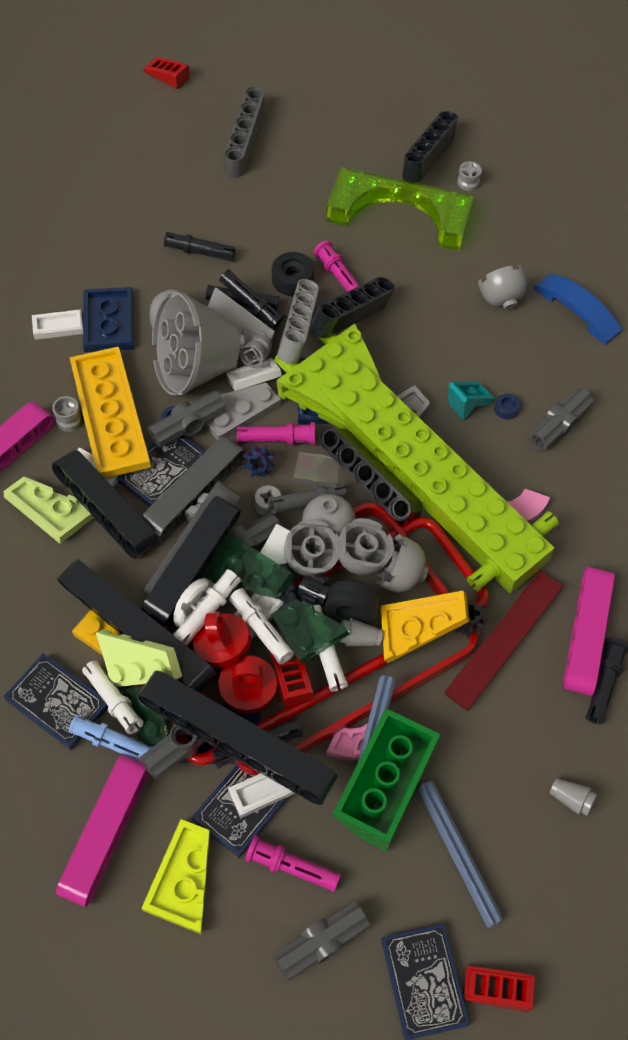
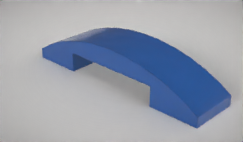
M549 274L534 286V289L547 300L552 302L557 299L589 324L587 331L606 345L621 333L622 328L610 311L594 295L579 284L565 277Z

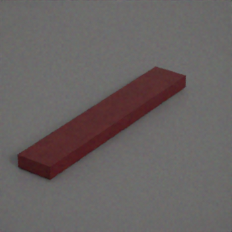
M539 571L445 690L444 695L466 711H469L561 591L563 585L542 571Z

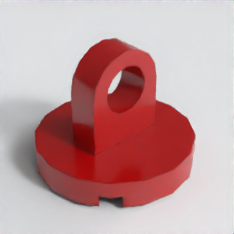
M212 612L206 613L205 625L194 636L193 646L195 653L212 668H224L234 665L239 661V657L243 653H247L252 639L250 630L241 617L234 614Z
M249 655L239 657L237 663L224 667L220 672L218 681L220 697L235 712L244 714L260 712L275 698L277 690L275 671L268 662L260 657Z

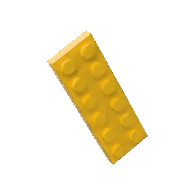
M119 347L69 357L96 469L104 478L151 468Z

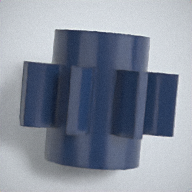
M254 444L251 447L252 453H244L243 456L248 461L244 464L243 468H249L252 471V477L256 473H261L265 477L267 475L266 468L274 469L275 464L270 461L276 454L269 453L267 450L268 445L258 448ZM258 456L262 458L261 465L257 464Z

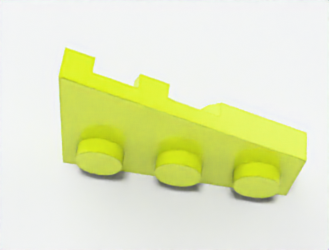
M182 819L180 820L142 906L144 912L198 934L202 933L210 831Z

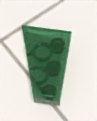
M229 533L199 579L205 578L216 584L225 571L229 569L241 579V582L234 589L243 588L249 593L278 599L294 575Z

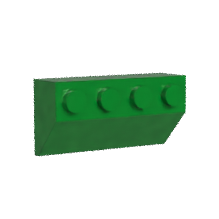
M385 708L332 816L359 839L387 852L434 753L440 734Z

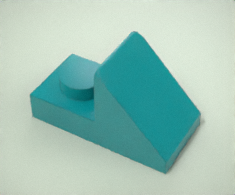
M479 381L451 382L449 384L448 404L462 420L468 417L475 406H489L495 399Z

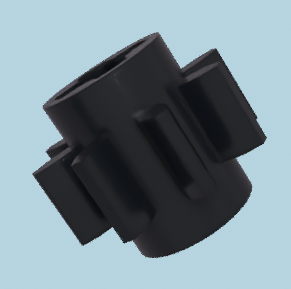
M318 574L303 578L297 595L303 599L302 605L311 607L312 610H314V605L325 606L328 591L331 587L327 584L328 577Z
M471 600L467 603L469 622L456 628L455 631L456 633L466 634L467 638H470L471 634L475 631L481 634L484 629L483 624H486L488 620L487 615H482L483 605L478 606L472 603Z

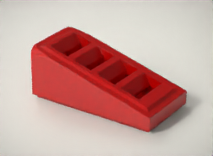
M156 57L143 68L145 73L176 89L190 78L189 65Z
M299 646L291 647L294 651L295 659L284 664H279L270 652L284 707L313 701L312 686ZM297 665L298 669L282 672V668ZM300 675L298 679L285 681L287 677ZM302 684L303 688H298L289 691L287 688Z
M466 966L463 1000L528 1013L533 1007L535 976L518 972ZM476 976L482 977L480 995L474 994ZM490 978L495 979L494 997L488 996ZM503 981L509 982L507 999L502 998ZM517 983L522 984L521 1001L516 1000Z

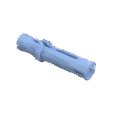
M77 714L68 731L71 734L73 733L92 741V745L96 747L101 745L137 760H140V757L152 748L150 745L109 729L105 723L99 725Z

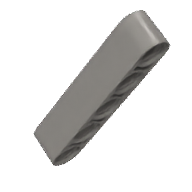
M301 279L297 283L277 353L279 359L285 363H298L306 342L319 286L311 280Z

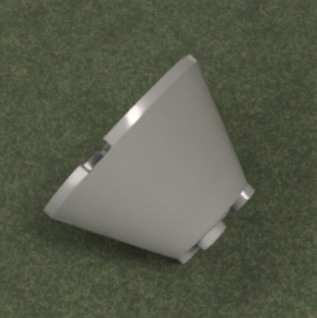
M174 291L172 295H166L160 302L154 319L152 346H156L157 360H153L162 388L170 395H183L228 370H234L237 367L240 349L244 347V336L239 334L232 320L183 292Z

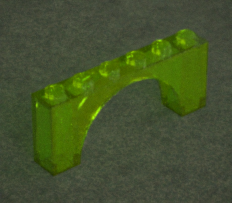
M340 167L326 205V222L348 227L352 218L359 211L370 205L380 202H401L412 205L429 216L438 232L437 247L460 252L474 195L418 183H409L400 179Z

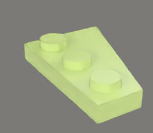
M22 477L3 491L6 500L60 544L94 518L74 496L68 495L66 497L56 493L52 487L27 477Z
M106 629L96 632L108 676L116 687L146 684L155 670L161 671L174 679L182 677L173 647L147 640L144 642L132 640V636L125 634L120 636L114 635L112 631Z

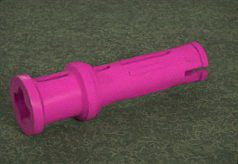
M322 241L315 247L314 255L316 258L321 259L325 270L333 273L346 292L360 286L344 266L343 257L333 249L331 241Z
M289 422L286 426L275 427L237 426V442H286L289 445H294V443H310L315 445V422H311L310 425H294L293 422Z
M256 834L251 841L245 861L249 863L255 861L269 867V871L273 873L281 870L328 889L333 893L341 875L339 872L337 873L286 852V848L281 844L275 846L260 840V836Z

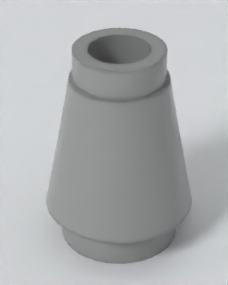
M353 618L342 620L339 631L340 643H345V646L381 645L382 629Z
M559 778L555 779L550 790V795L554 796L579 816L581 813L589 816L598 797L597 793L592 792L591 787Z

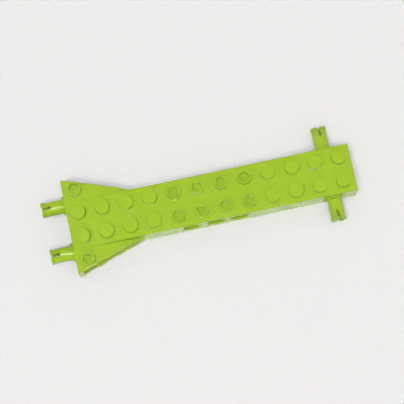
M355 323L339 335L334 334L328 338L318 337L325 345L301 363H285L279 359L278 355L276 356L275 363L286 372L285 375L277 380L278 396L284 400L288 398L298 403L299 407L304 410L308 408L318 413L319 418L339 428L347 429L421 501L422 507L482 566L471 576L467 577V582L471 587L474 584L476 585L473 587L475 591L479 592L482 587L494 578L511 594L550 561L554 547L543 536L559 525L556 516L550 519L549 517L552 516V513L547 511L531 525L381 381L373 359Z

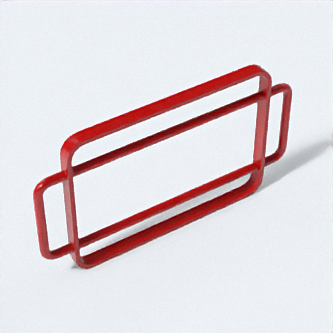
M365 503L353 508L356 519L364 516L379 518L389 530L386 535L390 534L392 538L399 534L407 537L406 534L418 528H427L466 579L475 572L439 524L433 519L417 517L399 526L395 519L376 503ZM256 559L232 570V572L240 579L251 575L250 570ZM338 560L330 571L322 575L327 577L344 567ZM426 562L425 567H428V573L425 580L436 595L449 593ZM219 577V578H217V579H215V580H213V581H211V582H213L214 584H216L221 577ZM304 577L294 581L297 587L300 586ZM486 586L477 592L478 599L473 602L478 606L483 605L482 609L487 606L489 601V592ZM277 591L273 592V594L278 597ZM475 631L471 634L470 638H468L469 645L463 650L393 689L390 703L465 661L474 650L477 632ZM193 639L190 641V643H189L188 646H187V647H189L190 649H192V648L194 647V646H193ZM384 653L345 674L348 686L388 664L384 660ZM335 680L338 691H330L329 684L313 692V701L288 706L259 722L256 726L263 730H268L286 722L339 692L341 689L338 680ZM373 701L294 747L305 753L330 739L342 729L356 724L370 715ZM161 716L169 732H171L175 724ZM182 736L177 740L179 744L189 743L186 736ZM210 750L203 754L196 752L195 755L186 759L194 765L205 766L213 763L215 757H212ZM240 761L235 762L243 772L249 775L256 776L260 774Z

